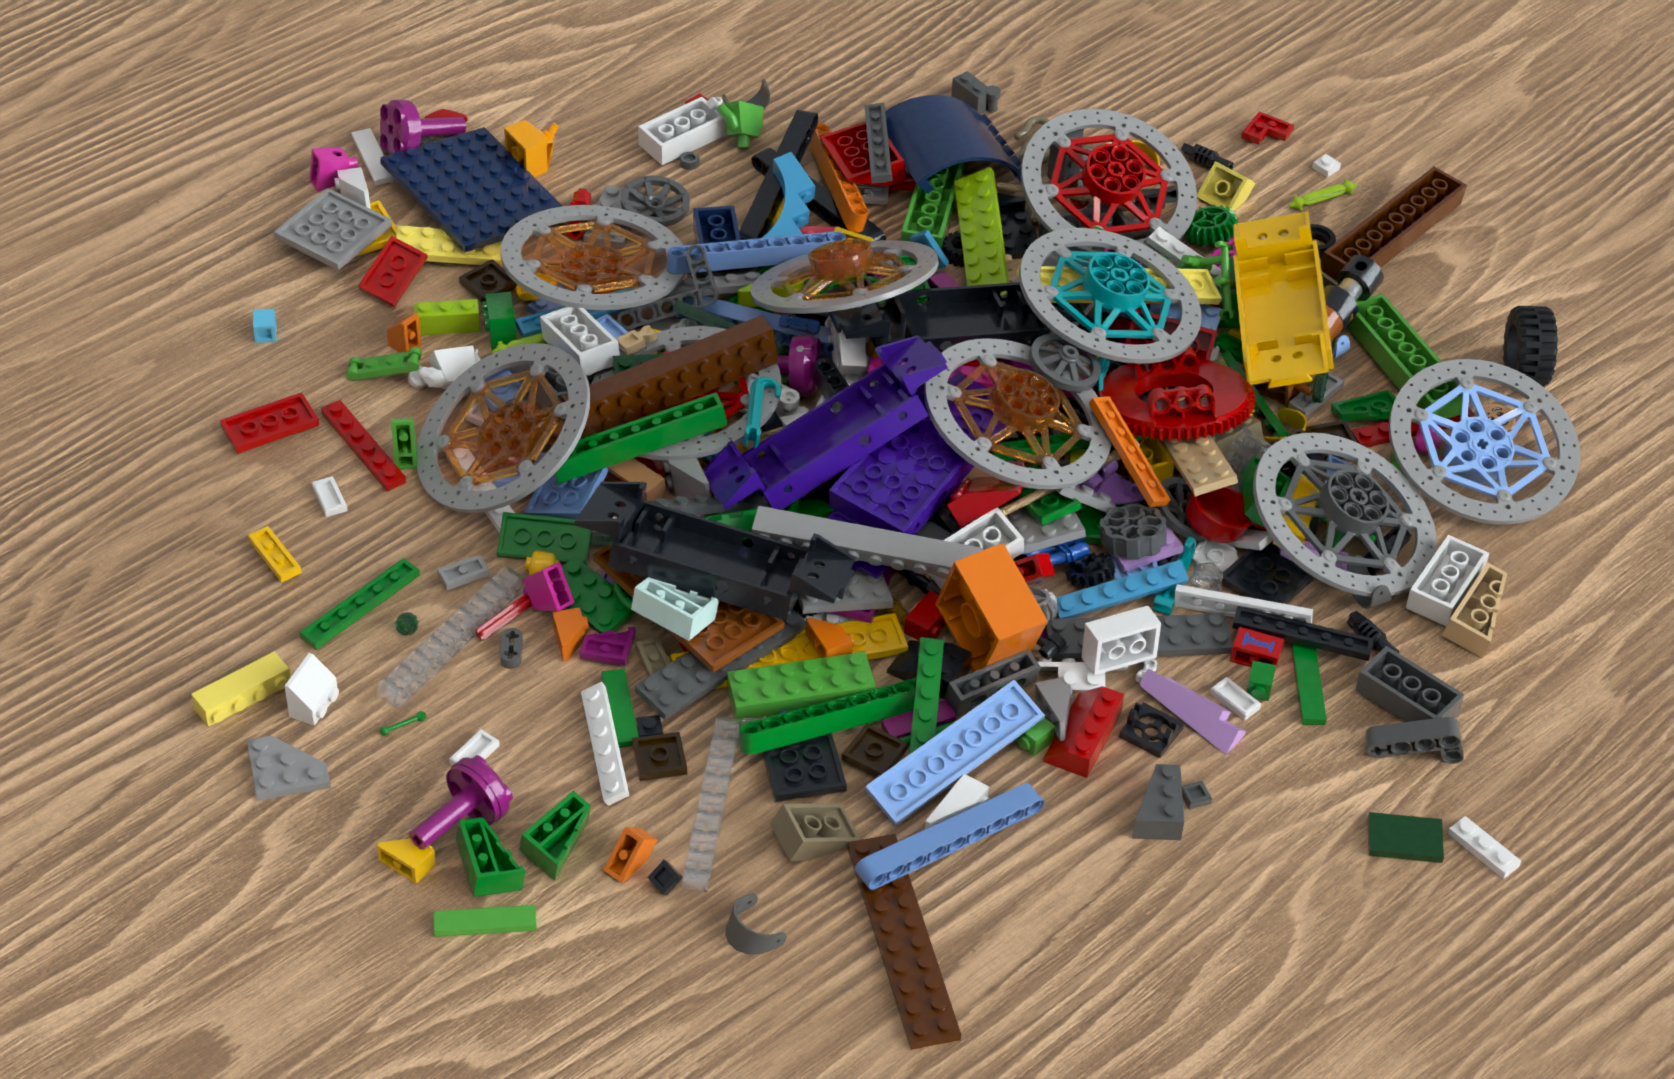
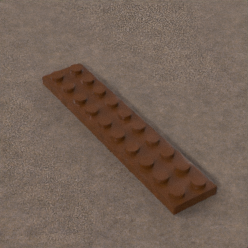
M896 834L848 842L847 849L854 871L855 866L861 859L897 843ZM855 872L910 1049L961 1040V1032L909 874L877 889L870 890Z

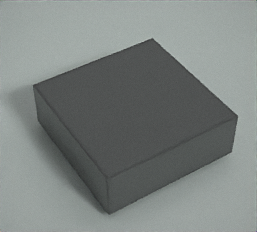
M1203 781L1182 786L1183 800L1189 810L1211 804L1212 797Z

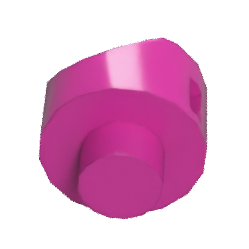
M1419 426L1414 447L1418 452L1428 454ZM1428 427L1435 448L1440 449L1442 439Z

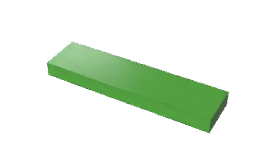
M535 905L434 911L435 937L537 931Z

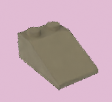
M842 803L783 804L770 823L789 861H810L846 849L848 842L861 840Z

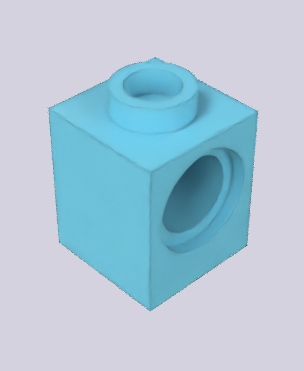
M275 309L253 310L255 343L277 342Z

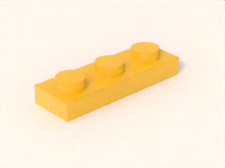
M269 526L248 534V540L281 583L302 574L300 565Z

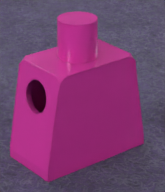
M314 148L311 152L309 181L317 192L334 187V178H338L337 170L358 168V161L356 157L349 158L342 148Z
M560 562L525 578L523 581L525 584L523 594L530 598L535 610L559 611L575 603Z

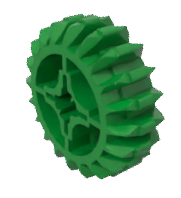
M1216 205L1206 206L1205 208L1199 207V210L1195 211L1185 236L1192 245L1198 244L1199 247L1213 245L1215 247V242L1217 241L1229 242L1230 238H1234V224L1238 223V218L1234 210H1230L1229 207L1224 208L1223 205L1219 207Z

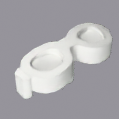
M1155 658L1144 662L1143 669L1136 674L1137 682H1141L1147 668L1154 672L1156 671L1157 661Z

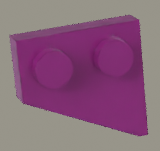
M628 627V631L615 633L614 630L605 631L602 634L585 635L579 652L580 659L626 666L636 634V627Z

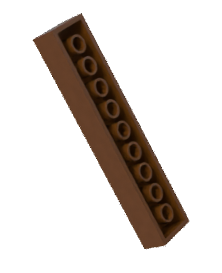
M1433 166L1324 251L1321 260V271L1337 281L1336 276L1338 272L1354 255H1364L1375 261L1380 268L1458 207L1462 202L1467 185Z
M761 315L590 384L589 414L580 439L655 414L779 363L772 327ZM568 394L562 396L563 402L569 400Z

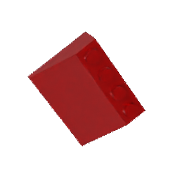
M866 121L819 136L820 141L847 182L889 186L906 180L904 160L888 138L892 181L872 183Z
M993 476L976 477L973 480L967 478L952 492L953 494L950 496L951 499L947 506L962 528L1018 496L1023 487L1002 481Z

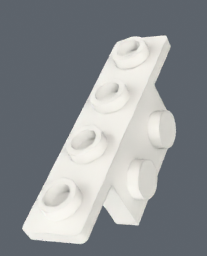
M1045 658L1038 659V664L1041 666L1039 671H1057V678L1062 677L1067 686L1071 687L1072 691L1085 692L1101 686L1105 687V672L1093 675L1085 662H1076V659L1073 658L1062 659V662H1052L1051 658L1049 660ZM1128 666L1111 671H1126Z

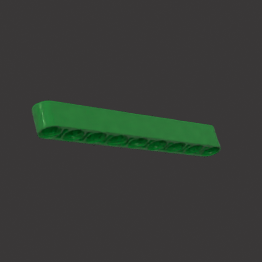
M916 678L742 724L739 728L740 749L745 754H757L913 711Z

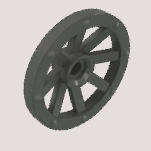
M643 176L633 179L625 185L621 193L622 209L651 218L665 227L680 222L689 211L690 197L686 189L678 182L666 177ZM652 186L663 187L659 195L653 193ZM645 187L647 197L642 196L636 189ZM669 190H672L677 194V196L665 201V197ZM631 195L640 203L629 202V196ZM682 201L681 208L669 207Z
M1046 334L1038 337L1029 350V360L1036 373L1045 381L1060 389L1073 392L1086 391L1091 389L1100 377L1101 367L1096 356L1074 346L1057 334ZM1039 352L1053 355L1040 359ZM1056 363L1058 367L1053 373L1045 365ZM1084 364L1089 366L1090 371L1085 367ZM1077 368L1087 379L1079 381ZM1063 370L1070 372L1071 380L1060 377Z
M1171 477L1165 479L1161 484L1171 499L1169 502L1170 506H1157L1156 508L1161 511L1162 517L1166 518V524L1185 538L1192 536L1199 542L1208 540L1198 534L1188 521L1186 506L1189 501L1184 500L1183 489L1191 493L1192 491L1184 478ZM1175 488L1176 500L1168 489Z

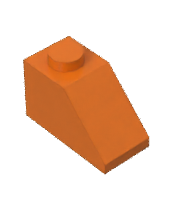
M415 312L404 317L387 329L388 346L399 353L421 346L419 314Z
M580 607L552 612L553 629L563 662L568 661L581 646L585 637V630L589 629L587 617L582 616Z
M811 617L806 619L805 634L821 658L852 653V647L854 646L853 638L849 633H846L841 625Z
M625 827L603 871L624 883L648 860L658 839L640 827Z

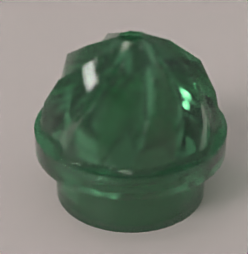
M411 612L400 614L395 622L396 630L404 636L414 634L418 629L419 623L417 615Z

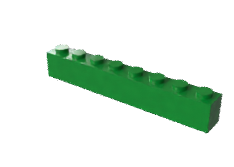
M716 392L579 439L568 459L554 474L557 482L560 484L727 426L722 402Z

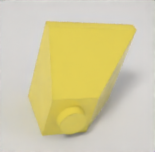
M1215 161L1197 193V198L1212 206L1216 205L1219 207L1223 205L1224 208L1229 207L1230 210L1235 211L1247 200L1256 183Z

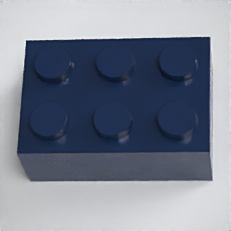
M734 205L693 208V230L696 244L741 240Z

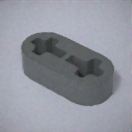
M509 628L501 636L500 661L503 667L514 669L522 661L523 635L520 630ZM511 638H514V644H510ZM509 653H513L511 659L509 658Z

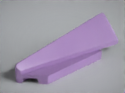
M1147 668L1140 686L1225 754L1228 753L1245 735V730L1226 721L1231 713L1229 710L1167 676L1163 677Z

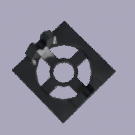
M1136 702L1134 709L1131 708L1127 723L1121 729L1119 737L1161 758L1184 729V723L1144 702L1142 705ZM1145 717L1156 719L1154 723L1148 724L1139 721V719ZM1163 723L1168 726L1165 734L1160 729ZM1134 727L1142 731V738L1136 734ZM1153 728L1157 730L1158 734L1150 736L1146 734L1145 730Z

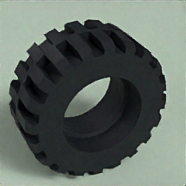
M1516 306L1511 309L1505 325L1503 344L1504 366L1525 374L1543 387L1552 380L1558 352L1556 318L1550 308L1546 306Z

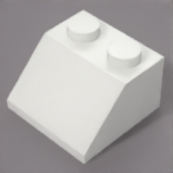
M308 653L285 684L289 717L315 726L318 720L325 716L331 702H334L338 697L339 689L337 688L336 677L311 653Z

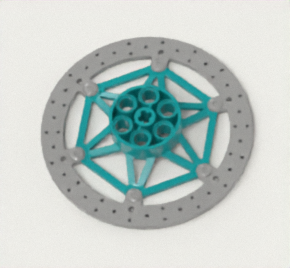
M1092 228L1060 229L1036 239L1025 251L1019 267L1020 287L1032 311L1054 333L1084 351L1114 361L1138 364L1155 363L1180 355L1192 345L1201 327L1202 315L1199 300L1191 284L1166 258L1131 238ZM1097 246L1115 250L1116 252L1070 251L1068 247ZM1050 255H1054L1058 259V263L1050 286L1042 285L1040 279L1041 266ZM1134 259L1142 262L1150 269H1152L1154 272H1156L1168 284V286L1171 289H1167L1162 284H1160L1156 279H1154L1150 274L1147 273V271L1143 268L1142 265H1140ZM1064 264L1083 276L1061 287L1057 286ZM1080 285L1084 289V291H1068ZM1049 300H1054L1091 333L1080 329L1068 321L1055 309ZM1066 300H1093V323ZM1144 300L1163 302L1157 325H1155ZM1177 303L1180 308V323L1176 331L1169 335L1163 329L1170 304ZM1102 307L1112 312L1101 325ZM1137 308L1141 309L1145 320L1135 311ZM1120 312H1125L1143 331L1108 330V328ZM1105 338H1150L1155 343L1131 345L1108 341Z

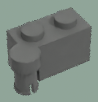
M968 71L953 78L951 97L969 104L979 114L984 113L986 110L990 113L997 111L1001 93L999 87L986 86Z

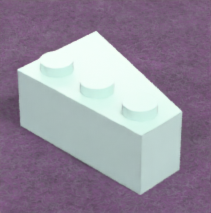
M648 577L635 587L631 610L689 641L715 620L719 600L713 597L709 599L699 596L697 592L691 590L690 593L678 590L675 585Z

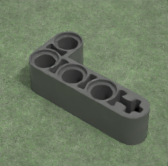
M1453 717L1370 727L1366 731L1367 754L1374 758L1438 750L1441 751L1442 759L1446 763L1456 764L1464 758L1459 722Z

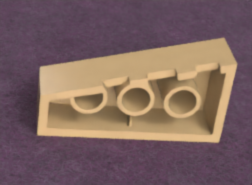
M1487 562L1451 616L1442 636L1483 658L1492 640L1496 616L1499 611L1500 600L1508 573Z

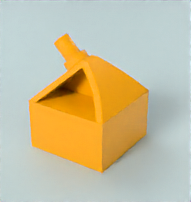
M525 119L504 128L505 149L534 177L548 172L554 145V134L558 130L559 125L553 122L548 130L545 129L544 132Z

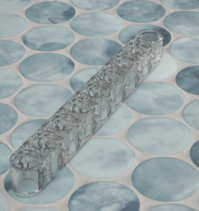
M507 566L503 567L379 684L376 696L396 708L401 707L476 636V628L502 611L523 591L525 587L523 581L526 577Z
M716 717L683 873V890L708 892L740 735L741 719Z

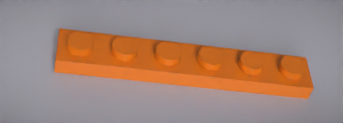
M1110 396L1092 398L1089 402L1090 407L1149 507L1167 506L1171 499Z

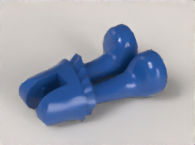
M1083 537L1023 555L1025 558L1033 554L1049 553L1052 565L1064 562L1069 564L1074 563L1076 559L1085 557L1086 554L1090 553V549L1084 543L1085 539Z

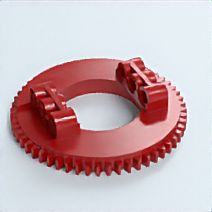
M1192 347L1166 361L1142 364L1128 363L1104 377L1103 390L1098 391V387L1094 388V392L1098 397L1110 396L1134 437L1142 435L1144 439L1149 436L1150 440L1157 437L1159 441H1162L1164 438H1167L1168 441H1171L1173 438L1181 441L1182 438H1185L1188 441L1190 437L1197 440L1199 436L1207 438L1208 434L1215 436V432L1223 434V430L1230 431V428H1236V425H1241L1242 421L1245 422L1246 418H1249L1250 414L1253 413L1255 406L1254 388L1251 387L1244 376L1226 365L1197 358ZM1178 386V387H1176V388H1174V389H1169V390H1164V389L1160 388V387ZM1152 390L1148 396V403L1138 398L1142 393ZM1207 395L1204 399H1199L1201 396ZM1185 397V399L1177 401L1179 398ZM1158 399H1163V401L1156 403Z

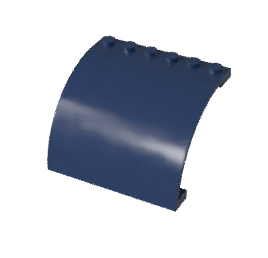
M926 95L908 99L885 111L888 138L903 158L904 165L913 179L928 194L934 188L927 178L947 167L967 161L984 160L1003 164L1009 167L1014 176L1021 182V160L1016 155L1013 156L1015 152L1008 144L1005 146L1006 140L999 134L1000 132L991 124L992 121L985 114L981 116L972 106L964 101L944 95Z

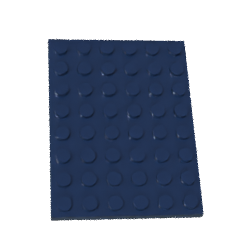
M485 127L432 143H426L418 148H409L405 151L392 153L380 159V164L464 253L503 241L504 236L511 227L532 214L551 208L562 207Z

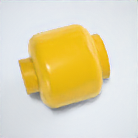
M536 550L533 552L532 557L527 556L525 570H529V576L559 562V560H556L554 553Z

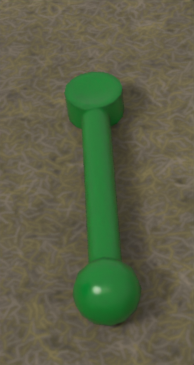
M420 711L416 716L389 727L382 726L379 732L381 735H387L389 731L417 720L422 722L426 719V713Z

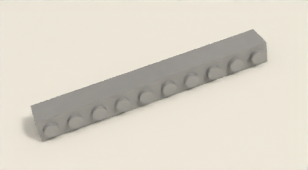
M758 506L752 527V533L809 549L810 540L815 533L855 557V561L869 562L875 566H891L896 570H912L918 574H933L943 579H947L954 561L983 551V548L763 506Z

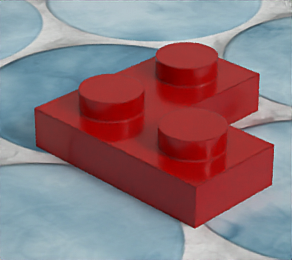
M1259 111L1242 131L1241 138L1258 145L1266 135L1286 141L1293 132L1294 125Z

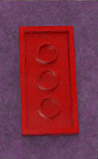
M302 392L220 420L221 427L237 454L320 425L317 415Z

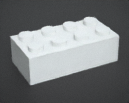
M703 97L638 126L639 146L661 165L679 158L685 152L696 150L726 135L724 117L717 109H710L707 106V100Z
M565 307L540 316L543 339L548 344H552L569 353L582 367L586 376L611 368L613 366V356L620 355L618 341L584 308Z
M998 507L943 540L980 547L983 550L1004 543L1012 559L1024 552V538ZM929 574L942 590L946 579Z
M1448 535L1410 589L1406 608L1447 626L1451 616L1486 565L1489 552Z

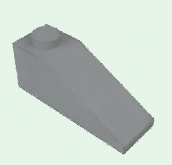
M1062 677L1035 683V703L1044 713L1045 718L1055 726V733L1060 741H1064L1066 737L1070 699L1073 698L1071 687L1067 686Z

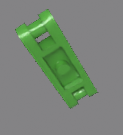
M413 347L409 351L363 359L351 357L348 363L349 368L346 371V378L355 381L417 371L422 351L417 347Z

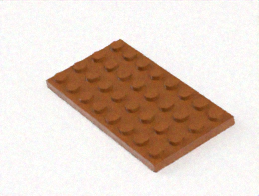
M612 543L594 553L593 561L633 597L635 587L646 578L608 567ZM676 588V589H678V590H682V591H685V592H689V591H686V590H683V589H680V588ZM719 601L715 620L688 641L672 631H668L714 673L782 630L785 622L782 619Z

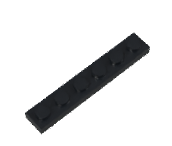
M1241 606L1237 607L1232 625L1234 629L1242 627L1282 638L1287 642L1369 661L1374 638Z

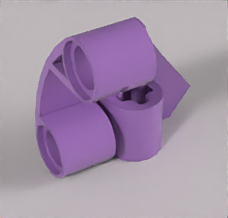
M1116 460L1101 467L1090 479L1076 485L1079 487L1085 485L1094 490L1096 494L1103 492L1112 498L1111 502L1113 504L1137 503L1144 500L1135 482L1131 483L1115 472L1118 468Z

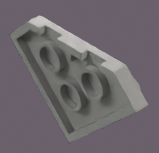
M273 736L247 740L257 801L331 788L325 762Z

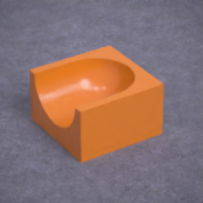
M1004 543L954 561L935 603L958 646L972 652L971 669L973 672L1027 649L1032 652L1048 622Z

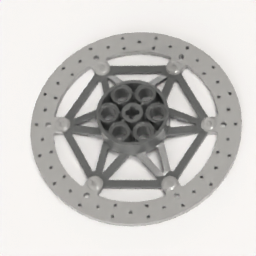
M1301 433L1279 440L1260 459L1254 473L1253 494L1263 525L1278 547L1295 564L1318 580L1339 590L1372 597V592L1377 586L1386 585L1391 596L1397 595L1412 588L1436 553L1437 538L1435 526L1424 500L1412 483L1394 465L1371 449L1335 435ZM1325 453L1351 460L1356 465L1311 460L1306 454ZM1287 461H1291L1296 466V469L1284 497H1278L1275 492L1278 472ZM1319 469L1333 470L1336 472L1330 475ZM1370 472L1377 475L1395 492L1408 513H1404ZM1303 473L1320 492L1293 500V493ZM1317 476L1327 480V482L1323 483ZM1317 501L1319 508L1304 507L1300 505ZM1281 513L1286 514L1318 551L1319 557L1294 535ZM1298 515L1323 517L1328 521L1324 546ZM1379 525L1399 528L1390 554L1387 553ZM1336 528L1343 532L1345 536L1332 548ZM1406 530H1413L1415 536L1413 554L1409 562L1404 567H1401L1395 560ZM1375 534L1379 549L1368 535ZM1353 536L1360 538L1375 559L1343 556L1338 553ZM1335 563L1381 568L1386 574L1376 576L1356 574L1336 567Z

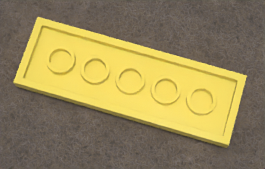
M399 225L397 227V239L426 253L428 256L426 261L482 265L493 259L503 267L501 262L502 241L464 253L442 229Z

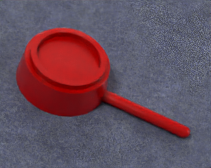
M1229 486L1198 496H1194L1192 492L1186 506V515L1192 528L1204 538L1216 543L1237 541L1250 525L1267 531L1265 526L1262 527L1259 524L1253 523L1244 514L1243 495Z

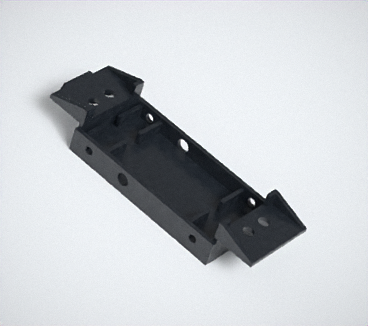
M863 278L826 292L828 299L852 296V292L858 288H866L868 291H872V282L870 278ZM1020 282L908 290L902 294L885 299L883 304L875 302L861 306L862 308L855 307L828 312L837 333H841L842 328L846 339L870 337L875 348L917 335L925 343L930 341L941 353L949 347L964 341L987 338L1013 341L1031 347L1038 337L1050 334V329L1028 305L1022 293ZM1007 291V293H1006L1005 295H1003V296L1000 295L1001 292ZM922 295H927V296H928V299H927L926 302H924V303H918V302H917V300H918V298H919L920 296H922ZM1051 302L1055 309L1068 321L1078 322L1059 304ZM1069 303L1087 318L1079 303Z
M601 482L574 522L575 526L614 538L608 563L610 568L643 578L649 577L675 585L676 588L689 592L691 590L699 595L709 598L713 597L719 601L785 621L800 594L834 604L837 596L839 599H843L854 577V570L851 569L856 558L818 534H813L809 549L722 524L644 500L647 485L645 482ZM660 513L664 518L659 519L656 514ZM744 537L751 539L753 546L745 547L741 543V539ZM787 553L794 554L795 558H789Z

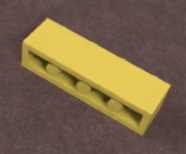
M274 651L192 693L194 710L209 727L265 699L269 695L283 690L285 684L291 678L290 670Z

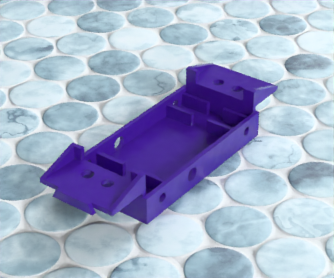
M918 335L878 346L875 350L883 363L881 366L759 443L758 447H752L741 454L732 440L729 441L703 470L710 489L725 510L754 491H760L772 508L782 510L929 416L915 391L917 387L948 368L945 364L947 361L942 353L930 341L925 343ZM872 380H877L875 386H870ZM834 402H841L842 404L838 412H832L830 409ZM759 452H765L762 458H758Z
M956 372L948 381V384L958 387L962 394L958 401L947 400L954 420L972 441L979 437H986L991 441L992 446L994 444L999 446L1022 412L1023 406ZM923 384L916 394L928 414L924 400ZM927 416L858 460L846 470L829 490V507L833 509V512L827 519L916 535L975 466L967 462L946 443L933 425L930 417ZM858 560L855 561L852 570L860 569L877 579L890 569L891 566H875L869 562Z

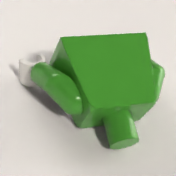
M711 97L707 101V106L712 110L717 109L724 117L728 136L738 138V149H749V139L759 138L761 134L764 107L743 101L721 104L723 101L720 97Z

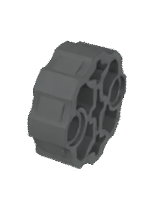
M1127 504L1123 507H1114L1106 512L1104 518L1100 519L1101 545L1105 546L1108 554L1114 557H1124L1127 560L1153 556L1161 551L1160 548L1167 543L1166 518L1162 517L1159 509L1142 506L1141 504Z

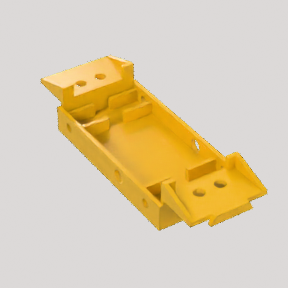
M1308 211L1234 224V242L1237 254H1233L1243 361L1247 381L1250 385L1269 382L1268 388L1311 382L1312 378L1309 375L1328 373L1329 369H1334L1318 245L1317 240L1312 241Z

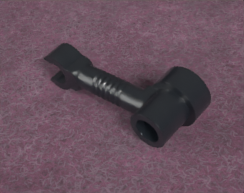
M1053 632L1045 639L1040 636L1036 643L1041 647L1039 653L1046 660H1049L1056 652H1060L1067 645L1064 638L1056 632Z

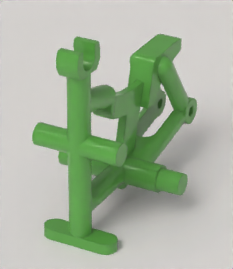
M1223 241L1215 242V247L1220 248L1221 255L1205 258L1198 255H1183L1181 259L1183 263L1176 265L1177 269H1208L1211 271L1213 264L1221 263L1222 277L1217 276L1215 278V283L1222 286V293H1220L1222 299L1220 302H1223V310L1219 313L1220 320L1226 321L1227 313L1230 314V319L1236 320L1237 313L1232 309L1231 289H1236V282L1230 280L1229 251L1233 250V245Z

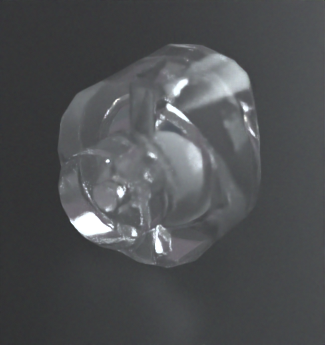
M1211 562L1201 563L1194 568L1191 581L1195 588L1219 592L1224 575L1216 564Z

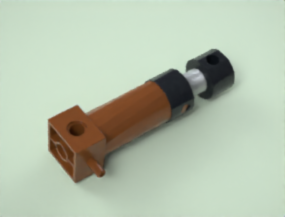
M1364 255L1352 256L1336 276L1338 287L1335 285L1324 287L1331 343L1357 315L1358 305L1356 300L1365 301L1369 299L1383 282L1384 275L1379 265ZM1269 382L1253 384L1259 393L1287 408L1289 402L1300 392L1307 396H1310L1313 392V389L1304 383L1268 388Z

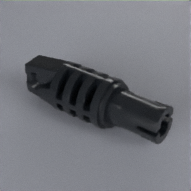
M1184 143L1181 151L1190 155L1189 160L1211 169L1216 161L1231 170L1233 169L1234 163L1220 157L1218 152L1199 144L1191 146Z
M1358 611L1350 613L1347 624L1355 634L1374 638L1372 650L1381 652L1388 646L1399 653V650L1387 640L1386 634L1371 620Z

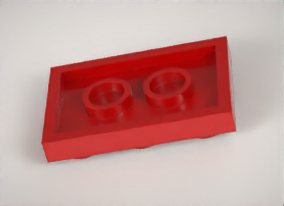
M391 236L358 287L360 290L395 308L428 256L426 253Z

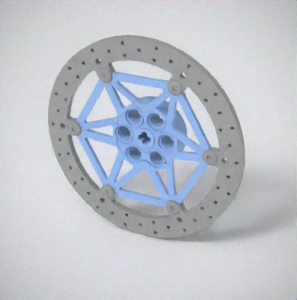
M1456 359L1436 363L1410 378L1401 388L1391 408L1389 439L1401 470L1425 497L1455 515L1487 524L1523 523L1541 517L1553 510L1568 495L1575 483L1580 466V447L1572 421L1561 404L1550 392L1530 377L1510 367L1476 359ZM1473 379L1489 381L1507 387L1526 398L1527 401L1524 403L1474 384ZM1450 381L1457 382L1458 387L1429 407L1422 409L1416 406L1418 401L1436 386ZM1459 394L1462 395L1460 422L1457 423L1433 414V412ZM1477 394L1517 409L1494 420L1488 419ZM1469 397L1478 417H1468ZM1538 412L1542 413L1553 431L1557 443L1558 459L1549 455L1536 417ZM1521 416L1510 432L1501 426ZM1527 419L1530 421L1540 454L1513 443V438ZM1411 422L1417 423L1420 426L1432 463V468L1430 469L1425 467L1415 450L1411 437ZM1438 425L1451 429V434L1448 436ZM1428 427L1446 442L1444 447L1445 458L1442 462L1438 459ZM1516 453L1532 460L1514 461L1513 456ZM1537 467L1513 486L1507 487L1505 476L1507 468ZM1547 472L1553 475L1549 484L1539 493L1525 500L1513 501L1512 495L1542 473ZM1445 479L1495 498L1496 503H1487L1465 497L1442 484L1441 481ZM1479 483H1487L1491 488Z

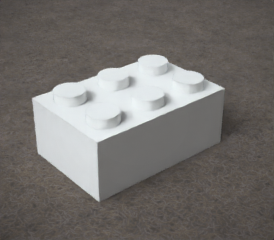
M1149 606L1085 623L1081 658L1093 675L1156 658L1161 622Z

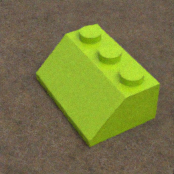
M478 299L414 303V313L419 314L421 336L480 332Z

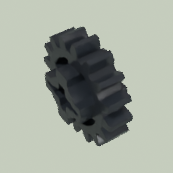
M1095 552L1086 554L1085 557L1076 559L1074 563H1069V566L1066 567L1068 582L1071 585L1077 584V587L1085 585L1088 588L1098 585V582L1105 583L1106 578H1112V574L1115 573L1113 558L1109 554L1104 556V553L1096 555Z

